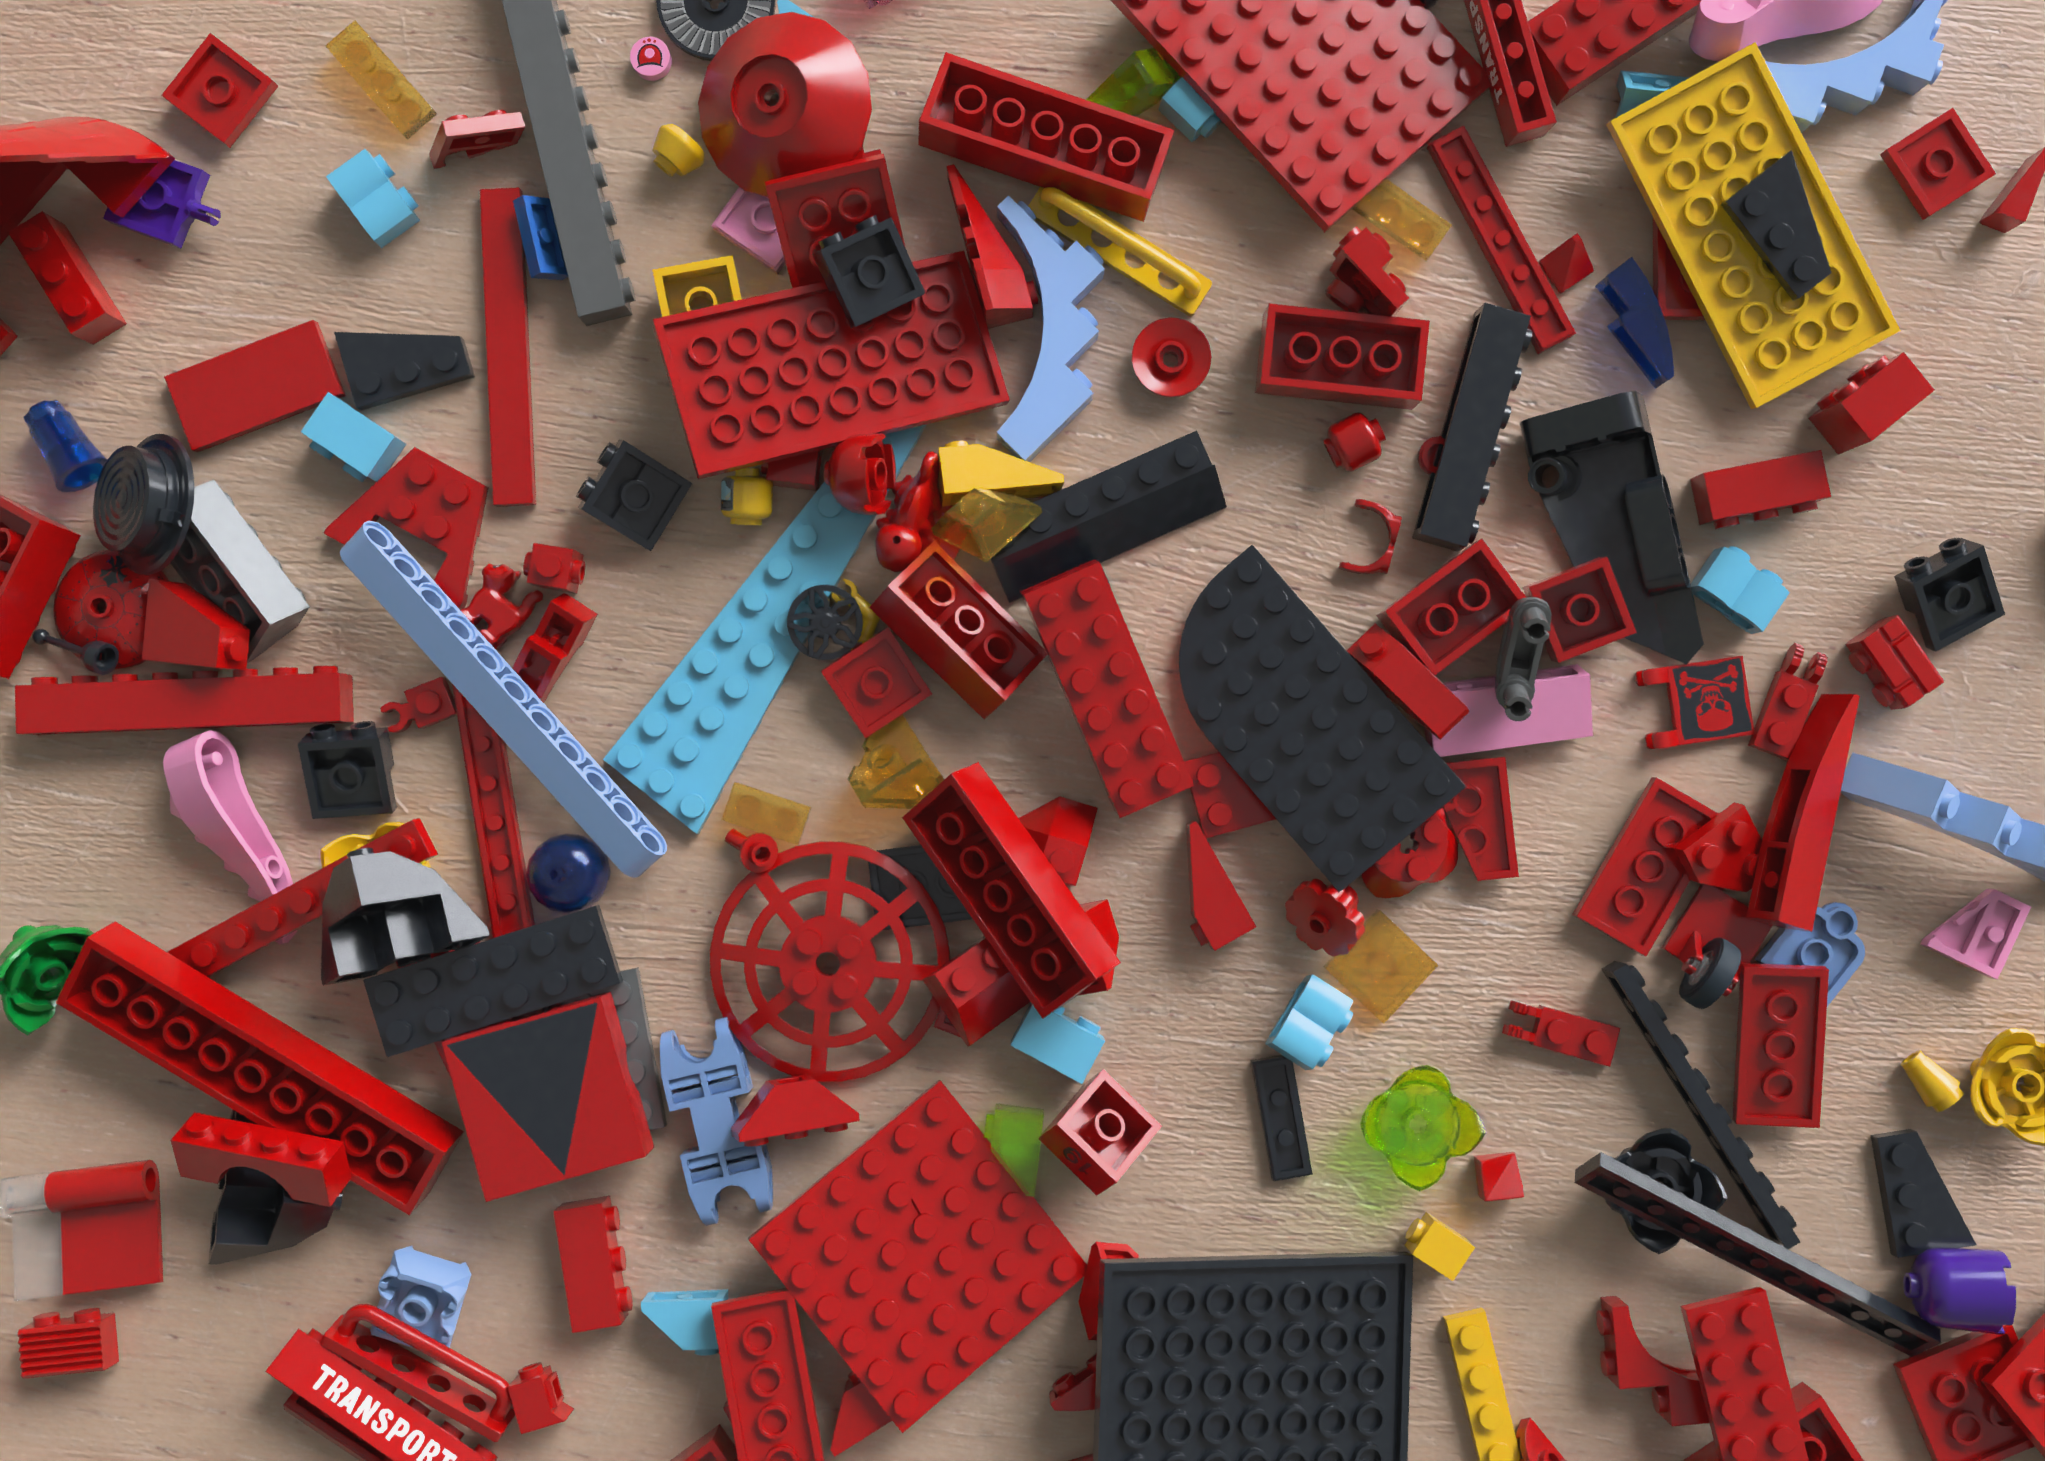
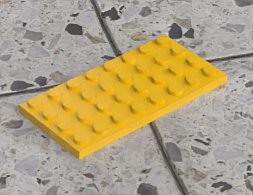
M1756 42L1606 124L1751 409L1760 407L1901 331ZM1791 150L1831 270L1830 275L1796 300L1790 298L1721 206L1724 201Z

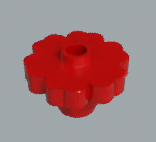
M1317 878L1303 881L1285 903L1286 919L1297 927L1296 936L1298 939L1306 943L1312 950L1317 951L1323 948L1328 955L1333 957L1339 954L1346 955L1365 933L1363 925L1364 916L1357 910L1359 898L1351 886L1339 892L1332 884L1326 886Z

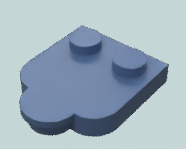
M1833 902L1824 905L1822 908L1817 907L1812 932L1779 928L1755 960L1760 964L1825 966L1829 969L1828 1007L1861 965L1865 957L1864 944L1855 934L1858 926L1856 914L1848 905Z

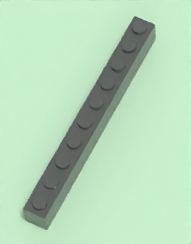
M502 0L577 315L586 326L631 316L633 314L630 302L636 301L630 278L623 277L620 265L626 263V256L621 240H614L611 226L617 225V219L611 201L605 202L602 187L608 186L607 177L602 163H596L593 149L599 148L593 125H587L584 111L589 110V103L584 87H577L574 73L580 72V66L574 48L568 49L565 35L571 34V29L564 9L559 10L557 0Z

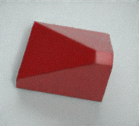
M1578 233L1538 261L1560 294L1594 272L1584 243Z

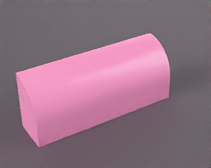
M1578 664L1539 669L1534 684L1535 693L1531 701V715L1523 721H1513L1507 717L1505 709L1496 698L1495 676L1444 682L1443 684L1468 707L1470 712L1441 740L1424 727L1428 744L1440 757L1593 736L1590 674Z

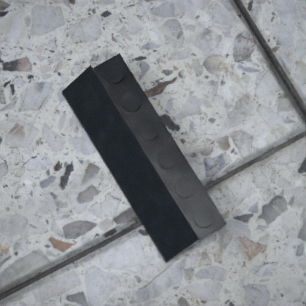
M1196 430L977 527V530L1007 600L1011 603L1023 598L1020 591L1095 558L1100 563L1223 510L1227 505L1215 464L1212 465Z

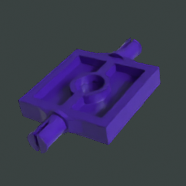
M174 160L123 218L114 214L107 207L103 219L111 224L181 249L194 219L216 226L219 221L213 217L220 219L221 213L218 209L201 204V198L211 175L202 169Z

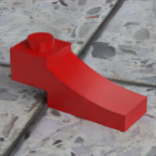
M566 593L550 601L535 633L526 639L512 667L543 703L575 652L583 645L598 615Z

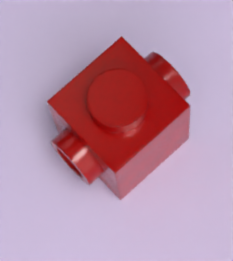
M533 543L532 552H527L524 559L523 573L527 576L526 583L538 588L577 594L578 586L583 583L586 564L583 561L584 555L574 549Z

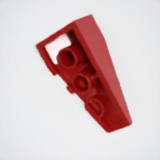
M954 164L946 166L952 198L988 329L1033 318L1032 305L1038 304L1033 280L1026 282L1022 267Z

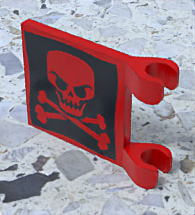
M1743 656L1688 663L1687 665L1681 664L1652 668L1636 672V683L1639 687L1666 683L1673 730L1646 734L1647 749H1660L1755 734Z

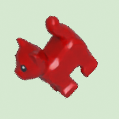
M488 564L482 570V588L476 592L469 606L460 611L474 626L484 619L488 623V628L481 629L479 632L495 649H499L510 635L523 627L534 611L535 605L542 601L544 596L541 591L533 590L525 596L522 604L517 606L508 600L504 594L515 586L521 576V572L514 571L505 564Z

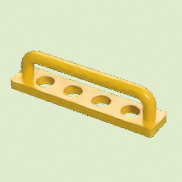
M1040 187L1028 205L1036 215V221L1071 243L1077 241L1083 248L1089 245L1101 256L1106 265L1190 317L1195 314L1211 289L1212 281L1092 205L1077 200L1057 188ZM1060 210H1063L1079 220V222L1074 226H1065L1059 221L1058 213ZM1095 230L1111 240L1112 243L1107 247L1096 246L1091 239V235ZM1130 252L1146 262V264L1140 268H1132L1126 263L1125 254ZM1162 272L1178 282L1179 285L1174 289L1163 288L1158 281V276Z

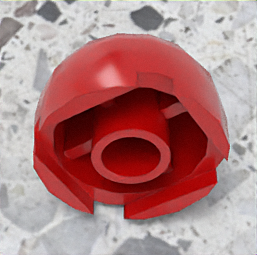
M884 434L849 436L838 444L832 452L830 460L824 466V480L830 486L832 495L842 507L853 513L865 515L885 514L891 505L892 500H885L887 489H895L896 463L892 445L883 444L882 442L886 438Z

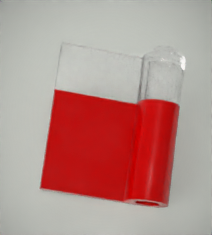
M153 1160L1 1179L0 1216L5 1219L12 1218L14 1301L163 1282L160 1179L157 1165Z

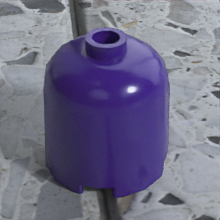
M1927 1249L1916 1257L1910 1273H1905L1903 1288L1905 1296L1911 1298L1919 1317L1933 1326L2003 1335L2005 1334L2003 1325H2012L2014 1322L2016 1286L2007 1285L2004 1268H2011V1263L2005 1253L1999 1250Z

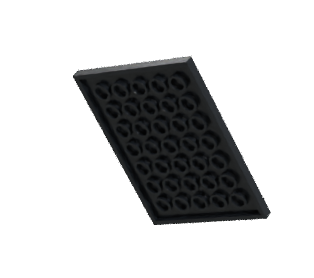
M1403 1251L1100 1259L1093 1461H1407L1413 1255Z

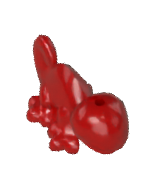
M930 451L925 455L921 467L914 478L907 474L902 481L895 483V489H891L895 495L893 500L895 509H888L886 517L879 518L876 521V525L879 528L875 539L879 564L887 570L902 572L932 542L935 541L940 546L941 543L936 537L940 529L935 524L934 519L941 518L942 512L950 515L955 511L954 505L942 506L938 488L939 456L934 451Z

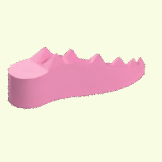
M1701 0L1689 36V45L1695 54L1702 58L1721 61L1756 42L1757 46L1780 39L1795 38L1843 28L1866 17L1883 0Z
M210 730L171 746L166 751L163 760L164 774L170 791L171 814L182 819L195 835L197 842L206 845L224 861L225 870L237 873L249 885V897L262 901L292 885L290 871L282 853L257 812L248 793L241 773L238 755L230 740L220 732ZM297 930L275 942L278 944L288 943L297 933Z

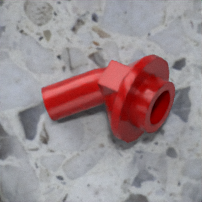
M733 828L725 837V842L740 851L739 861L742 865L754 873H762L769 870L778 857V847L775 840L765 833H755L747 837Z

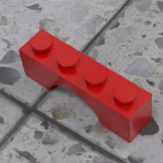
M196 1112L191 1115L170 1140L180 1177L218 1184L230 1168L249 1167L275 1179L283 1186L293 1200L331 1207L351 1179L344 1141Z

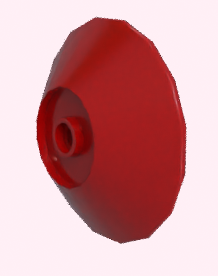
M794 12L756 18L729 36L707 66L698 100L702 139L718 170L744 191L768 197L765 181L852 161L863 146L872 113L869 75L852 42L825 20ZM778 93V103L770 106L771 96Z

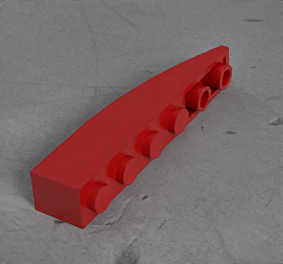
M1821 694L1804 725L1787 762L1772 803L1762 838L1746 917L1779 928L1812 932L1860 698L1859 695Z

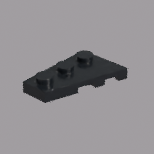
M1792 150L1784 154L1721 204L1792 300L1799 299L1831 274Z
M334 332L355 406L361 411L475 377L465 341L461 336Z

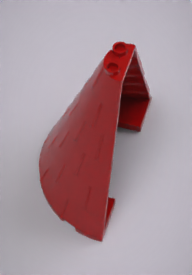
M60 117L37 122L0 125V245L9 236L8 232L20 224L67 169L86 185L114 214L123 218L175 158L163 147L141 133L103 119ZM0 318L1 356L18 335Z

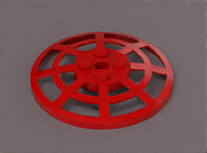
M819 841L798 845L778 853L775 863L769 870L762 873L751 871L737 884L724 903L715 924L710 947V976L714 996L723 1018H728L729 1027L735 1037L754 1056L772 1068L791 1076L806 1074L818 1082H842L863 1078L886 1069L904 1057L922 1040L940 1010V1005L932 996L924 1016L914 1031L904 1041L888 1024L902 1006L910 988L911 980L923 981L925 977L950 960V947L946 926L942 921L937 904L923 884L905 866L867 846L844 841ZM818 854H832L829 879L806 881L781 892L768 874L778 866L798 858ZM848 857L861 858L882 867L898 878L907 889L888 904L871 889L855 882L846 881ZM756 884L769 904L761 911L753 923L746 946L723 943L725 930L734 909L745 893ZM827 891L825 914L814 916L803 921L790 904L792 900L803 895ZM844 893L864 900L873 906L878 913L862 926L847 917L841 916ZM917 901L924 909L934 933L937 965L913 964L910 938L899 916ZM777 913L791 933L786 938L781 951L758 948L759 940L765 927ZM888 925L893 930L898 942L900 963L877 961V953L872 938ZM831 952L838 957L840 966L836 973L825 974L820 971L817 965V959L820 954ZM721 959L744 963L747 989L758 1010L741 1024L733 1014L725 994L721 975ZM756 964L779 967L781 980L785 988L768 1002L764 998L758 983ZM875 977L899 979L891 1001L879 1014L865 997V994L872 986ZM794 1001L813 1010V1034L791 1026L781 1019L778 1014ZM852 1007L867 1024L850 1033L829 1036L832 1012ZM769 1023L775 1030L787 1038L811 1046L810 1069L795 1066L775 1057L759 1046L751 1036ZM876 1034L891 1051L880 1059L860 1067L840 1071H826L828 1048L853 1045Z

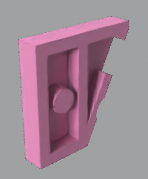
M1986 889L1923 938L1920 945L1989 978L1998 979L2031 906L1998 890Z

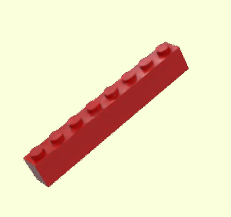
M314 666L313 674H298V668L279 667L273 668V675L258 676V669L232 670L233 677H218V671H192V678L178 679L177 672L152 673V680L138 681V674H112V682H98V676L79 675L71 676L72 683L58 684V677L31 678V685H15L16 734L55 735L354 723L353 675L338 673V666Z

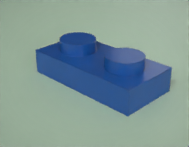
M522 195L513 200L530 277L550 280L566 279L568 273L550 198Z

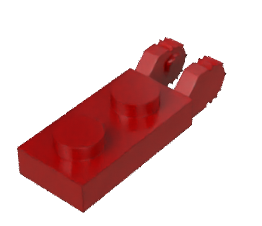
M1795 642L1787 650L1780 670L1775 672L1754 727L1755 734L1751 735L1748 746L1784 760H1789L1801 734L1819 687L1817 683L1823 676L1828 662V657L1825 654L1817 652L1811 658L1803 679L1794 676L1793 674L1800 666L1805 649L1802 645Z
M1513 1000L1510 1001L1508 1009L1514 1013L1524 1016L1530 1015L1536 1018L1532 1032L1524 1030L1520 1026L1504 1024L1503 1034L1529 1041V1044L1605 1066H1611L1621 1028L1542 1005L1535 1007Z

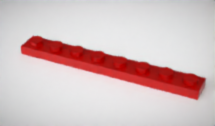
M420 818L413 819L359 848H373L374 853L391 851L420 864L438 855ZM347 855L171 949L167 953L205 976L210 977L322 917V905L333 868L348 858Z

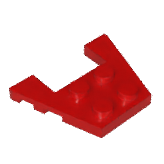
M414 447L325 529L324 534L345 545L365 522H377L379 517L384 518L447 553V557L438 571L434 582L458 608L464 609L468 599L466 592L469 576L472 575L475 562L473 561L476 539L480 536L489 487Z

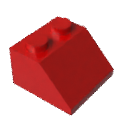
M985 936L923 979V982L967 1047L1030 1003L1026 994Z

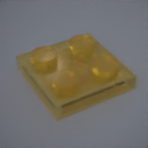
M1377 909L1363 924L1365 933L1356 942L1351 951L1346 955L1339 954L1332 957L1323 968L1384 1024L1439 965L1381 910Z

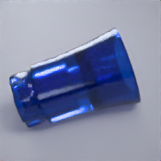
M44 400L30 407L28 413L23 416L24 422L29 428L30 436L49 467L56 488L61 492H75L96 483L108 459L94 446L72 414L66 411L63 404L58 400Z

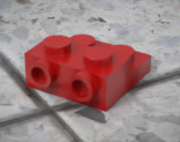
M1356 226L1339 242L1340 246L1332 254L1336 259L1329 271L1338 280L1355 290L1365 300L1363 308L1369 314L1395 317L1409 297L1405 294L1406 288L1402 281L1392 273L1387 274L1384 271L1393 258L1390 253V246L1380 234L1376 232L1372 234L1367 227L1361 231Z

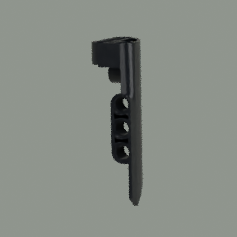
M1637 391L1619 393L1519 422L1530 467L1528 472L1529 484L1536 492H1539L1573 566H1578L1598 557H1608L1637 632L1624 638L1687 665L1702 648L1704 642L1670 490L1665 476L1661 475L1643 394ZM1555 466L1559 472V479L1554 486L1547 488L1542 482V474L1546 468Z

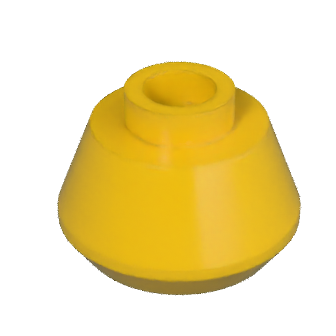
M674 124L662 125L659 128L652 149L657 156L653 162L670 177H673L675 173L685 176L704 164L705 153L703 149L686 132Z

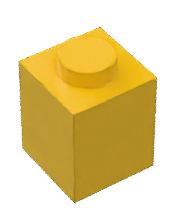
M1425 1212L1422 1219L1417 1218L1412 1222L1405 1236L1407 1242L1404 1246L1412 1255L1451 1281H1454L1475 1249L1465 1237Z

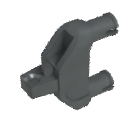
M1537 597L1522 598L1511 607L1505 622L1497 658L1495 675L1496 698L1505 709L1507 717L1513 721H1523L1531 715V701L1535 693L1534 684L1544 642L1549 638L1547 631H1551L1552 613L1546 601Z

